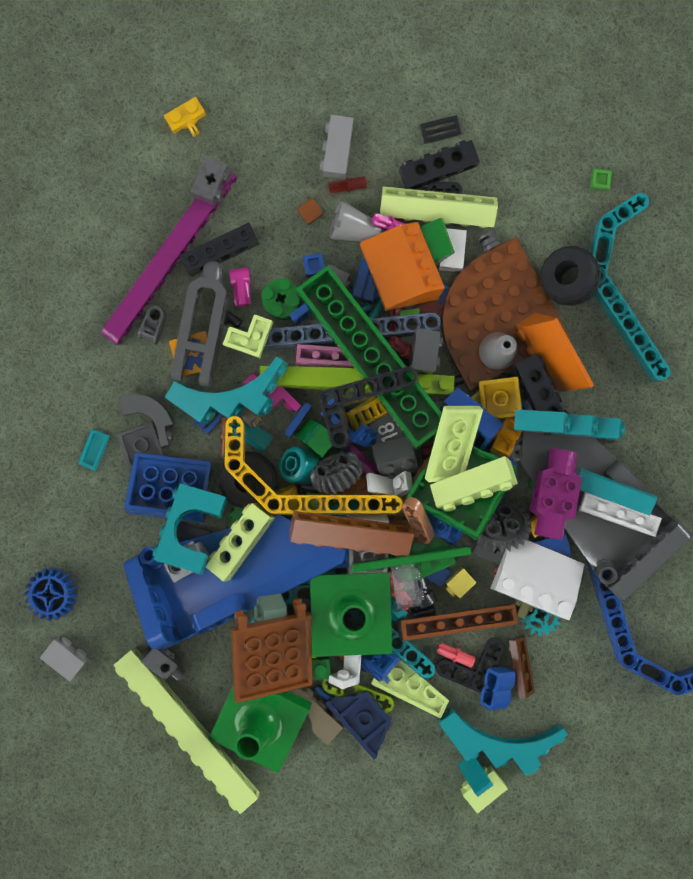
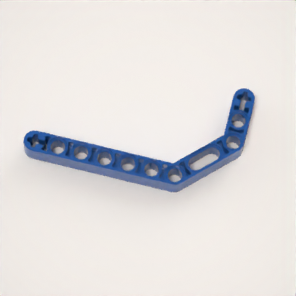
M585 558L617 662L626 669L675 695L693 692V682H691L693 667L672 673L636 653L621 601L607 587L601 589V581L597 578L595 571ZM604 570L602 572V577H607L610 573V570ZM612 598L613 604L607 607L606 601ZM618 617L617 625L613 626V618ZM624 636L623 643L618 644V638ZM629 654V661L624 663L623 659L625 655ZM646 663L661 671V676L658 679H653L641 672V666ZM678 680V685L672 688L673 682Z

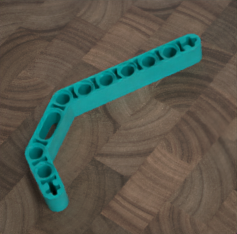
M638 193L603 215L595 225L590 253L596 259L599 239L605 242L606 247L603 262H598L601 279L594 296L649 379L659 382L670 376V368L607 274L616 229L640 214L649 205L648 196L644 193ZM638 202L641 204L636 206L634 209L631 207L632 205ZM619 211L625 214V218L619 216ZM603 221L609 223V228L603 226ZM603 289L609 291V297L603 295ZM613 305H617L619 307V313H616L613 310ZM624 320L630 323V329L624 327ZM635 336L640 338V345H637L635 343ZM646 352L651 355L650 361H647L645 358ZM660 369V370H661V373H660L659 376H658V375H657V372H658V370Z
M301 584L289 590L290 597L283 599L286 606L293 604V600L299 598L305 603V599L298 592L302 588H310V584ZM350 608L348 612L361 623L363 611L359 608ZM255 615L252 617L250 624L252 623V620L255 619ZM391 625L392 640L399 638L398 630ZM402 641L399 646L392 645V651L421 677L431 678L434 675L435 666L432 660L411 641ZM415 651L416 656L413 659H409L406 657L407 652ZM420 660L425 666L429 664L430 669L428 671L426 669L423 671L421 664H419Z

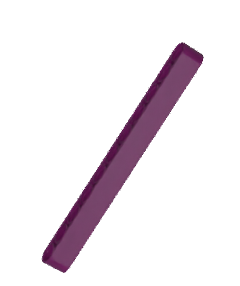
M231 173L228 183H224L222 198L226 197L231 190L230 186L233 182L236 183L237 176ZM195 198L108 320L101 332L103 336L116 345L122 343L121 339L123 336H127L133 327V322L139 319L144 312L143 308L149 305L155 296L153 294L164 284L166 276L170 275L174 270L178 259L181 260L180 255L188 250L186 249L188 245L194 242L199 235L198 231L204 228L209 221L208 217L211 213L214 214L220 205V201H217L214 206Z

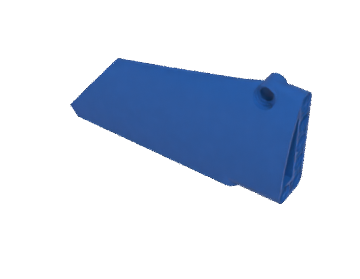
M274 515L276 518L229 581L223 582L205 566L203 575L191 573L173 583L164 564L155 561V556L152 559L153 547H145L140 554L125 561L123 566L148 645L152 649L166 650L196 634L206 633L234 619L235 611L243 610L246 613L254 609V606L257 605V598L260 596L283 594L344 563L347 550L336 549L331 546L317 547L306 543L299 545L291 542L289 535L291 520L281 515ZM250 522L248 523V528L252 530L254 523ZM229 528L179 543L184 546L192 541L195 544L202 541L210 556L214 551L217 552L220 547V541L225 536H228L232 530ZM240 536L236 538V543L239 546L242 544ZM226 552L225 559L228 562L231 559V555L229 552Z

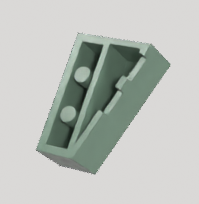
M281 593L257 598V605L254 606L255 619L252 620V623L287 616V607Z

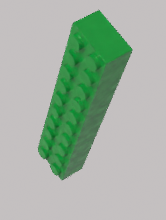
M329 265L296 288L300 298L362 379L406 367ZM407 372L404 375L405 382L413 381L414 376L411 372ZM388 377L385 380V387L391 388L394 385L392 377ZM368 383L367 386L373 392V383ZM419 383L410 388L376 397L416 450L436 436L442 412Z

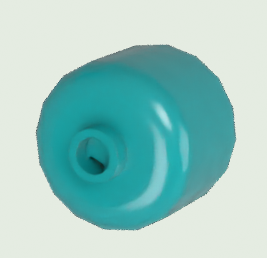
M291 447L284 452L280 459V474L289 483L297 485L312 484L310 478L311 471L315 469V465L319 464L318 461H321V458L312 450Z

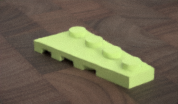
M400 658V661L388 674L390 679L388 684L382 680L379 682L373 677L372 685L439 718L442 717L449 702L443 694Z

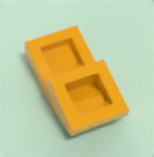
M514 417L505 418L503 427L490 449L491 452L500 457L505 456L507 459L510 457L514 445L522 432L514 430Z

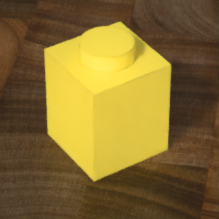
M460 567L446 580L445 583L448 586L445 589L453 597L457 595L461 598L477 582L464 568Z

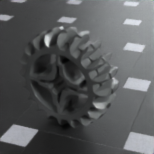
M345 450L340 453L337 451L335 454L324 457L322 461H318L319 464L315 465V469L311 471L310 478L314 488L321 492L322 495H331L332 493L336 495L338 492H343L347 488L350 489L351 485L356 484V480H359L360 475L363 473V467L355 453L351 451L346 452Z

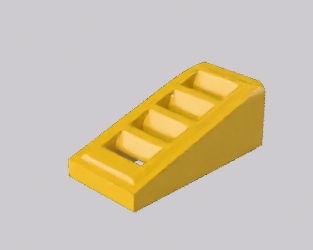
M374 397L347 412L346 416L352 430L355 431L361 424L367 425L385 416L388 412L378 399ZM355 414H357V416H358V418H359V420H360L359 422H357V420H356V418H355Z

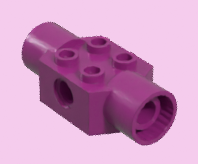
M550 449L546 469L536 472L530 511L537 516L534 535L563 540L566 520L575 518L582 480L575 473L577 453L562 449Z

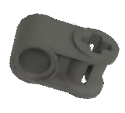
M158 306L148 308L138 330L137 337L139 339L145 338L157 345L167 319L165 310ZM156 311L161 313L158 320L153 319V314Z

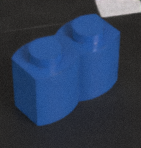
M506 666L488 668L484 679L485 686L480 696L481 705L489 710L504 709L509 706L511 689L515 683V672Z

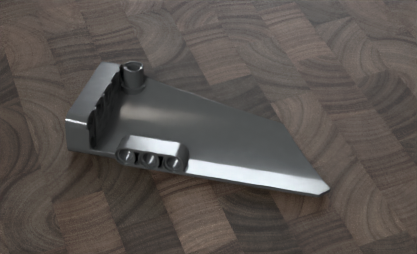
M540 389L538 395L544 400L547 393L544 389ZM528 401L527 410H532ZM561 404L563 410H566V411L568 412V414H571V413ZM553 407L547 409V411L555 412ZM525 431L523 433L520 463L533 482H535L536 472L546 469L549 450L562 449L578 454L575 466V473L577 475L582 468L652 494L595 438L562 434L545 436L544 433ZM581 490L579 492L575 518L566 520L565 523L566 531L595 571L597 578L619 600L629 597L692 536L691 532L678 519L672 517L657 501L651 512L652 515L662 518L656 537L579 511L578 509L584 491ZM606 569H609V575L607 577H602V572Z

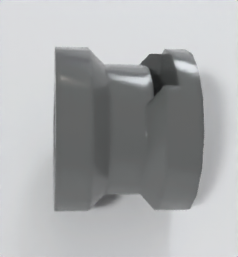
M490 231L477 239L478 243L482 244V251L484 253L501 245L500 241L495 238V231Z

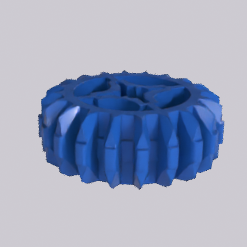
M46 568L42 570V573L36 572L35 577L29 579L32 584H26L25 587L29 591L24 592V595L29 596L25 600L26 603H31L28 609H35L33 615L36 616L40 613V619L47 617V620L50 621L53 617L55 620H58L61 616H66L67 611L73 610L71 605L76 604L77 601L72 598L78 596V593L73 592V590L77 589L78 586H71L70 583L74 582V579L67 580L69 573H65L62 576V569L56 572L55 568H50L49 571ZM48 579L45 589L38 591L41 582ZM57 582L61 584L64 590H60L57 587ZM50 591L52 594H54V595H56V596L52 597L51 595L44 594V593H47V592ZM38 598H41L44 601L45 606L41 604ZM64 598L62 605L58 609H54L57 599Z

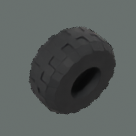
M565 246L555 250L546 258L540 271V283L544 292L550 299L561 305L574 306L584 303L594 295L600 285L601 272L597 260L590 252L578 246ZM578 267L579 276L572 284L562 285L563 274L570 268Z
M245 451V463L255 470L258 476L275 492L277 474L273 464L259 453ZM233 461L230 464L231 470H237L240 467L239 461ZM224 463L219 474V487L227 501L235 507L237 506L242 509L248 504L251 505V503L261 505L249 492H245L239 487L237 480L227 471ZM259 482L258 487L252 492L257 496H262L265 493V487Z

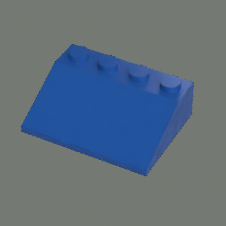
M135 453L124 509L128 514L166 518L169 506L172 507L174 499H172L175 488L179 487L180 483L209 492L212 462ZM194 512L186 515L181 520L205 523L206 514Z

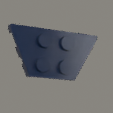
M367 690L327 699L325 704L375 760L380 746L385 739L386 732L392 723L391 717Z

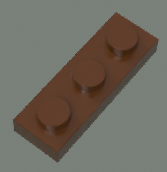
M517 636L509 640V651L512 656V668L515 672L516 689L519 698L526 699L535 693L525 636Z

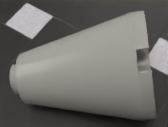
M340 201L335 210V218L331 223L329 237L333 240L362 242L383 233L384 229L374 225L371 221L372 218L346 202Z
M494 332L487 335L479 345L480 360L484 366L491 370L507 369L514 363L517 357L515 339L502 332Z

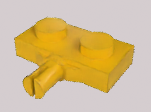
M194 97L163 116L174 134L188 128L192 136L196 137V134L198 136L200 132L195 124L199 119L206 116V113L197 97Z

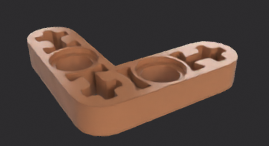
M408 497L402 505L408 521L390 517L389 523L411 526L414 533L413 541L429 544L435 536V532L423 505L416 498Z

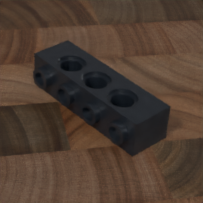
M462 140L456 143L454 147H443L435 154L430 155V153H427L416 161H405L400 166L399 173L405 189L416 190L430 183L438 182L476 168L480 160L472 140L467 142ZM456 155L460 157L461 161L456 162L451 157ZM440 162L443 165V167L436 168L434 166V163ZM421 168L425 171V174L419 175L416 173V170Z
M248 222L181 254L180 257L188 274L193 277L203 272L204 265L209 261H216L220 264L260 244Z
M534 354L512 365L533 411H547L549 407H553L555 412H565L568 414L560 404L562 399L559 393L555 392L552 387L554 383L551 376L546 374L544 370L545 363L541 356L538 357L537 354ZM532 371H535L538 374V380L536 382L532 381L530 378V374ZM540 389H544L547 393L544 400L538 395ZM544 433L545 436L552 435L551 433Z

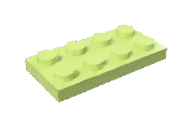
M480 406L443 407L425 479L428 482H439L466 471L483 412Z

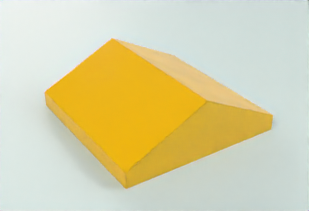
M518 376L479 381L481 404L492 416L496 418L515 417L516 410H523Z

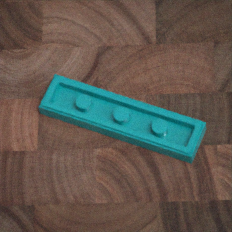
M582 468L579 471L578 476L582 478L581 491L650 516L658 499L656 495Z

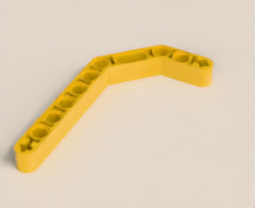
M232 416L226 421L225 468L270 514L293 515V511L324 515H394L402 509L403 502L400 497L395 495H277L245 463V424L241 418ZM236 422H237L238 425L240 426V427H237V429H236V434H237L238 436H235V432H234L233 428L231 427V426H234ZM233 442H240L238 450L233 451L230 449ZM233 461L240 462V467L237 470L230 469V464ZM249 474L253 475L265 487L264 495H255L245 485L244 477ZM311 500L319 502L320 505L317 510L309 509L308 504ZM331 500L339 502L337 510L329 509L328 503ZM370 500H376L379 503L377 510L369 509L368 502ZM382 500H385L384 504H390L392 500H395V503L399 506L395 510H392L391 506H385V511H382ZM270 501H279L278 509L270 510ZM290 501H299V508L297 510L289 509ZM349 501H358L359 508L357 510L349 509Z

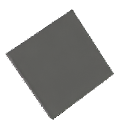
M153 421L117 433L129 470L132 469L135 453L166 456L163 447H160L158 433Z

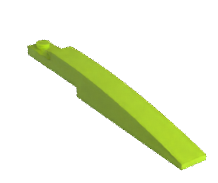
M260 366V375L269 366ZM287 366V372L283 377L279 378L276 384L277 387L327 390L362 380V378L354 368ZM419 374L418 383L428 395L449 396L454 392V376ZM366 385V386H365V391H366V393H372V391H371V390L369 389V387ZM352 388L347 390L349 392H354Z

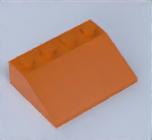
M418 222L399 225L360 242L361 250L385 311L438 300L445 287Z
M533 313L516 325L518 329L517 335L528 346L526 348L530 356L537 354L538 357H542L545 363L544 370L546 374L551 376L554 390L562 392L594 386L557 318Z

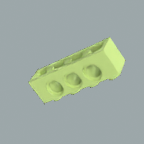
M258 503L248 504L243 509V516L240 520H236L233 523L230 534L220 541V547L217 552L214 551L208 558L209 563L206 565V568L223 582L231 580L276 518ZM249 520H252L254 523L252 530L248 528ZM238 536L242 538V544L240 546L236 543V538ZM226 552H229L231 555L229 562L225 559Z

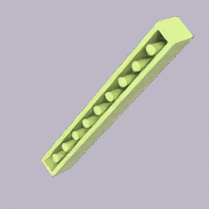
M134 647L114 664L116 673L126 679L128 687L133 692H137L141 697L140 700L143 705L153 711L155 719L165 725L167 733L172 737L174 736L178 741L179 747L183 751H187L191 756V761L196 766H200L205 778L212 781L216 785L217 792L228 799L230 807L241 814L258 799L260 792L221 746L209 739V732L163 678L141 663L143 655Z

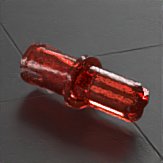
M365 176L350 179L346 177V180L330 182L328 187L330 193L343 191L350 193L352 190L367 188Z

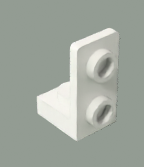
M404 471L395 476L394 479H388V477L373 473L366 474L367 488L370 493L402 497L408 494L413 487L411 472Z
M361 655L344 656L343 670L329 675V683L341 689L359 684Z

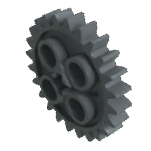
M504 498L498 504L480 536L478 545L484 543V549L490 546L493 552L496 548H499L500 552H503V548H507L510 552L511 546L518 549L519 544L524 545L525 540H528L529 534H531L532 520H529L530 514H526L525 508L520 509V503L513 505L514 500L508 503L506 498Z

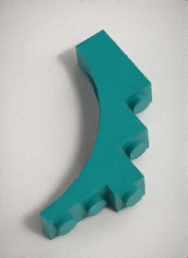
M276 357L270 366L255 380L240 388L226 392H200L183 383L174 381L165 398L201 423L208 424V422L212 421L216 415V410L227 418L232 416L240 417L244 412V406L257 415L265 416V414L267 415L271 411L272 403L274 402L269 397V394L275 391L276 383L287 372L289 363L282 358Z
M516 410L514 430L617 441L621 440V435H625L626 424L622 423L623 420L621 418H604L593 415L567 414L565 412Z
M453 708L445 712L441 718H437L441 728L466 761L477 758L480 755V751L483 750L496 769L504 767L509 763V759L513 758L525 776L537 772L539 766L542 765L538 757L545 756L551 747L555 744H561L565 737L568 736L564 728L558 724L550 730L532 737L519 739L501 738L474 728L462 719Z

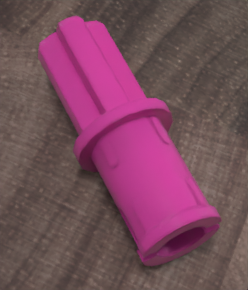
M377 213L371 219L374 225L384 228L385 231L406 224L395 220L392 216L386 217Z

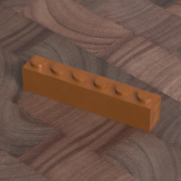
M293 511L289 530L290 541L299 545L306 543L317 547L331 546L336 549H353L357 552L388 553L398 557L402 555L409 556L414 533L409 525Z
M515 604L397 620L399 640L401 641L518 624Z

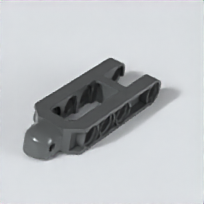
M216 261L206 263L203 268L202 277H198L188 284L171 370L172 381L182 382L190 352L204 354L199 385L204 387H211L230 297V294L222 284L224 276L223 267ZM204 288H209L215 291L216 296L206 345L190 342L192 329H195L194 319L196 310L199 309V306H197L199 294Z

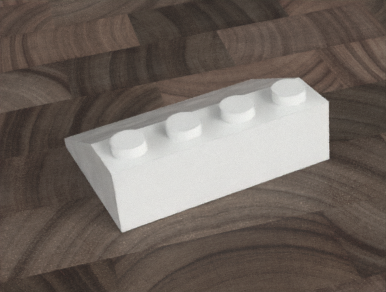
M525 540L524 545L519 544L518 549L511 546L510 552L507 548L505 549L490 589L560 618L570 620L577 601L584 563Z

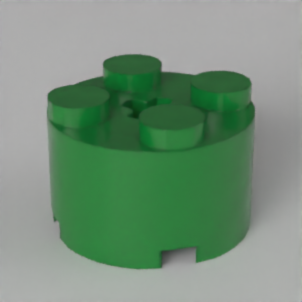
M287 279L273 280L262 291V304L270 317L283 321L291 319L289 315L301 307V298L298 295L297 287ZM281 296L282 298H285V303L283 304L281 302H278L279 297Z

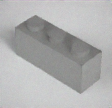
M331 115L330 121H326L325 133H328V138L323 141L322 149L325 152V159L321 158L320 170H323L324 177L346 180L354 121L352 117Z

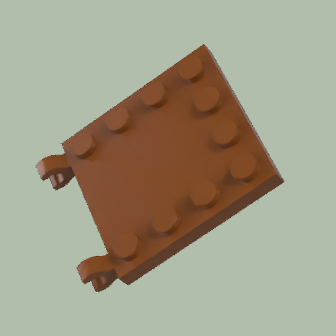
M301 598L293 600L294 615L247 624V616L244 615L243 610L235 611L237 626L231 627L234 700L236 703L312 685L311 614L306 612V604L302 603Z

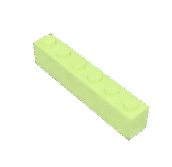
M383 187L380 215L403 218L406 221L422 220L426 223L443 218L446 225L454 223L461 226L474 225L488 228L495 225L498 202L496 197Z

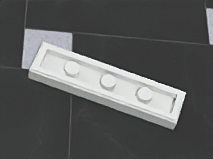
M584 492L578 509L579 511L656 537L662 519L652 514L650 516L587 492Z

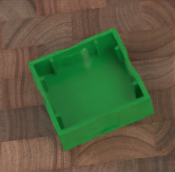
M473 445L466 471L499 459V457L484 452ZM427 465L418 476L406 499L408 497L416 498L421 502L426 513L478 541L506 491L499 490L494 492L491 497H480L475 499L472 504H461L456 506V509L453 511L444 512L436 507L430 487L431 484L436 482H428L425 479ZM512 465L514 473L516 474L517 467Z

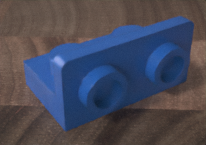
M393 653L361 655L360 669L363 672H370L377 681L380 682L382 680L388 684L390 682L388 674L400 660Z

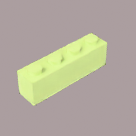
M504 456L433 483L430 487L436 507L444 512H450L461 504L469 505L480 497L488 498L499 490L507 491L513 485L518 484L511 461Z

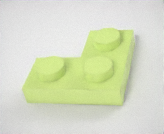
M254 314L248 332L229 326L223 345L261 358L274 322Z

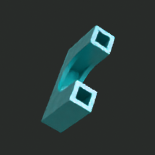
M180 483L179 487L175 488L172 499H174L172 507L169 506L166 518L168 519L166 525L161 527L159 533L161 540L159 545H155L153 556H155L154 560L159 563L203 575L209 556L205 553L183 547L177 539V526L183 517L194 512L222 518L227 499L225 496Z

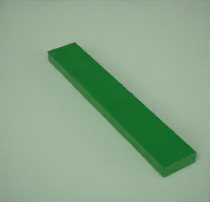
M459 546L409 554V556L402 555L400 557L394 556L352 563L351 569L354 573L471 555V549L469 546Z

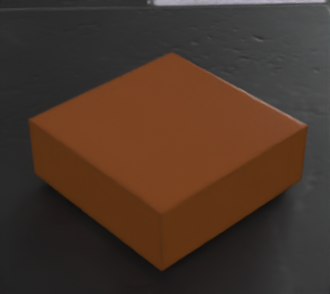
M313 198L297 208V211L308 226L324 215Z

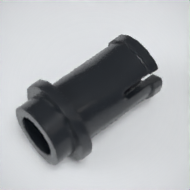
M433 604L420 610H411L413 618L436 615Z

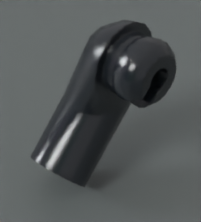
M227 311L224 325L230 323L239 328L243 320Z
M313 484L297 485L298 495H306L307 492L319 494Z

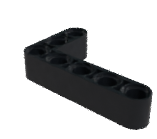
M404 367L323 391L320 395V404L331 444L337 448H345L351 444L352 436L344 406L413 387L419 381L418 372L411 367ZM407 372H413V381L405 382L404 375ZM388 377L394 379V385L391 388H386L384 385ZM368 383H373L374 391L367 394L365 386ZM352 388L355 393L354 397L347 399L346 391ZM333 394L335 401L329 405L326 398L328 395ZM337 413L340 416V421L334 425L331 418ZM340 433L345 435V442L343 444L337 442V436Z

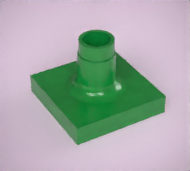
M389 572L321 574L310 580L312 657L392 654ZM350 608H359L364 613L362 622L355 627H346L343 623L344 613Z
M233 686L209 739L236 752L244 760H252L279 773L311 708L312 702L290 691L236 703Z

